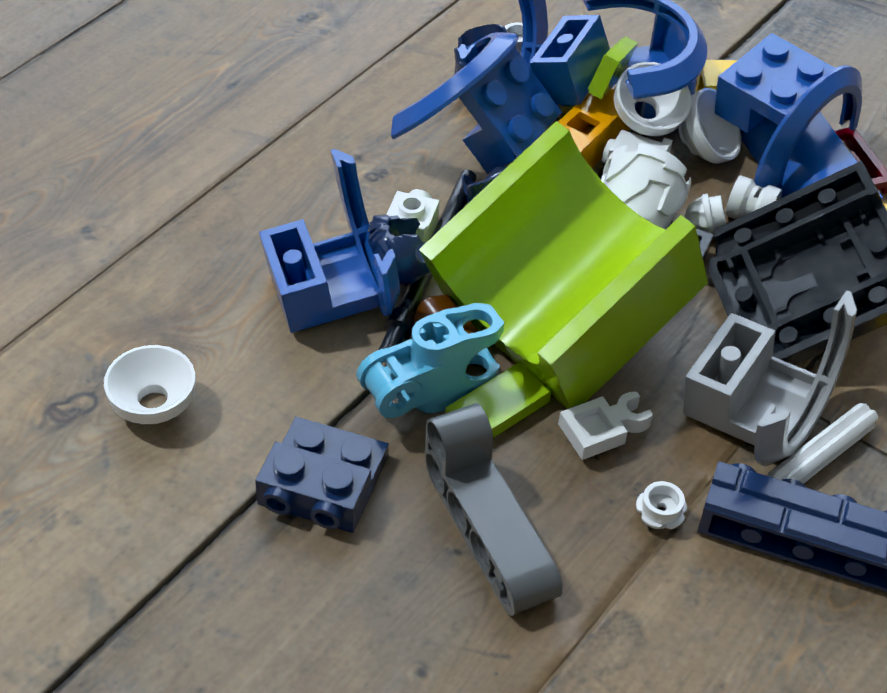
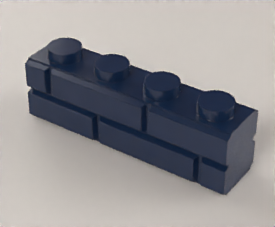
M718 461L702 512L698 533L887 592V510L880 511L860 505L856 500L847 495L836 494L831 496L808 489L802 482L795 479L779 480L759 474L746 464L735 463L730 465Z

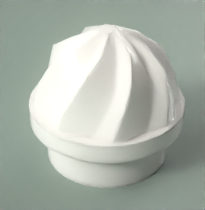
M708 193L702 194V197L689 204L684 218L694 224L696 229L714 234L715 229L726 224L721 195L709 197Z

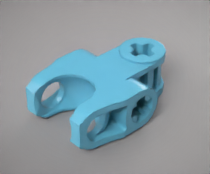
M482 303L445 309L424 317L414 325L412 339L390 348L377 350L367 356L357 369V380L363 388L370 391L375 399L377 410L385 418L402 416L413 408H417L425 413L445 411V407L500 374V365L491 356L487 347L495 344L504 332V321L490 304ZM477 319L487 322L490 328L468 334L464 331L463 326L466 322ZM385 362L387 366L383 367L381 363ZM470 364L482 365L487 370L486 373L480 376H470L465 371L467 365ZM396 399L398 403L394 404L392 401Z

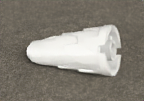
M639 143L636 152H625L628 144L616 148L608 157L601 180L618 198L641 217L656 226L667 229L675 213L684 205L691 188V177L687 182L684 179L687 168L675 156L655 146Z

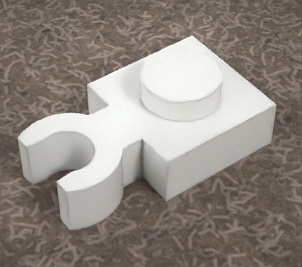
M628 392L623 394L618 399L617 404L609 406L602 396L561 411L558 425L580 458L584 460L625 444L627 432L640 433L647 430L651 425L653 413L651 410L639 414L631 412L638 408L640 395L638 392Z

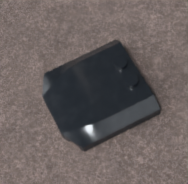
M862 161L715 229L714 239L717 245L715 256L710 258L708 271L727 316L733 313L775 330L773 357L792 365H797L824 353L830 335L834 308L846 290L852 293L857 309L851 340L887 325V210Z

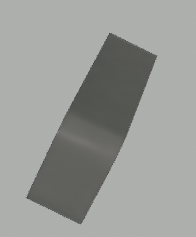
M474 403L427 420L425 463L436 491L505 611L510 616L561 597L563 586L553 559L492 461L493 433L491 425L483 408L479 404Z

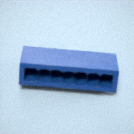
M821 112L814 117L805 129L790 156L784 173L781 198L857 163ZM768 118L762 120L748 133L740 129L741 140L758 165L769 140L778 127V124Z

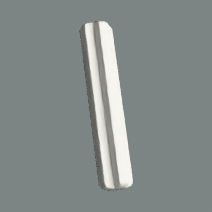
M866 403L855 405L798 449L793 455L768 472L767 476L779 480L795 479L804 484L874 429L875 422L878 420L877 412L871 410Z

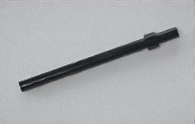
M463 170L431 238L464 208L467 198L461 180L462 176L466 174L475 183L477 176L473 171ZM432 273L408 285L399 307L393 309L392 314L389 315L385 323L386 334L379 350L390 348L410 338L414 327V316L433 277Z

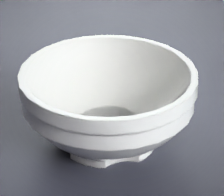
M642 62L634 64L622 73L614 91V105L619 117L627 126L640 134L662 136L673 132L685 121L691 109L692 100L688 86L666 95L633 99L625 84L626 80H628L627 70L659 65V63ZM647 102L651 104L656 111V117L646 119L639 116L635 110V103Z
M703 88L691 95L690 112L685 121L679 126L681 140L688 146L692 154L698 155L706 161L715 164L728 162L737 157L740 152V128L714 114L717 91L712 88Z
M148 345L129 350L113 361L104 377V389L110 406L120 417L133 423L157 424L168 421L182 413L192 402L195 394L196 376L192 363L178 350L166 346ZM151 393H161L167 397V401L157 408H146L140 405V400L145 395Z

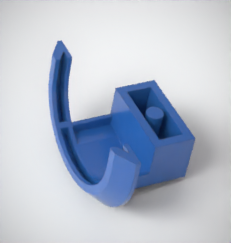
M518 0L523 24L522 58L557 105L565 107L580 105L589 92L588 87L603 56L610 50L601 16H563L548 36L546 1ZM461 44L458 48L463 66L467 65L479 54L476 44H472L468 50L465 44Z
M583 0L588 11L625 7L641 9L655 14L650 46L636 47L626 69L642 62L659 63V65L627 70L628 80H626L625 84L633 99L666 95L683 89L688 86L691 95L695 94L696 78L700 76L707 59V43L699 25L683 8L671 0ZM647 102L635 103V110L639 116L646 119L656 117V111L651 104Z
M494 32L473 43L476 44L479 54L455 75L417 102L393 116L391 137L394 140L411 131L459 97L478 123L462 141L486 173H489L496 167L513 162L515 160L513 153L522 154L557 119L562 111L514 47L519 40L517 34Z
M771 33L718 76L714 114L746 133L751 131L765 118L778 124L760 159L754 182L762 188L771 185L782 189L786 166L797 142L814 117L831 100L843 94L839 124L843 125L849 121L850 130L853 131L857 128L862 107V77L860 72L852 66L843 65L835 68Z
M337 149L330 151L342 205L351 233L312 243L304 219L259 232L268 270L290 333L379 307L384 316L391 315L400 294L399 275L393 249L388 250L381 261L379 253L373 254L368 243L370 235L368 228L370 225L362 199L355 160L353 156Z

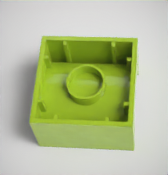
M557 121L419 249L443 295L451 296L459 307L473 303L490 304L504 321V332L495 345L515 363L520 362L551 390V395L567 409L586 403L708 284L696 226L680 215L667 229H663L633 211L598 177L579 151L570 131ZM470 320L479 331L490 328V325L483 320Z

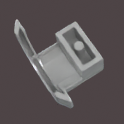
M846 290L834 308L828 343L817 374L773 357L775 330L731 313L685 376L683 414L754 445L755 460L762 466L771 465L793 455L803 445L818 422L841 373L850 346L857 313L852 293Z

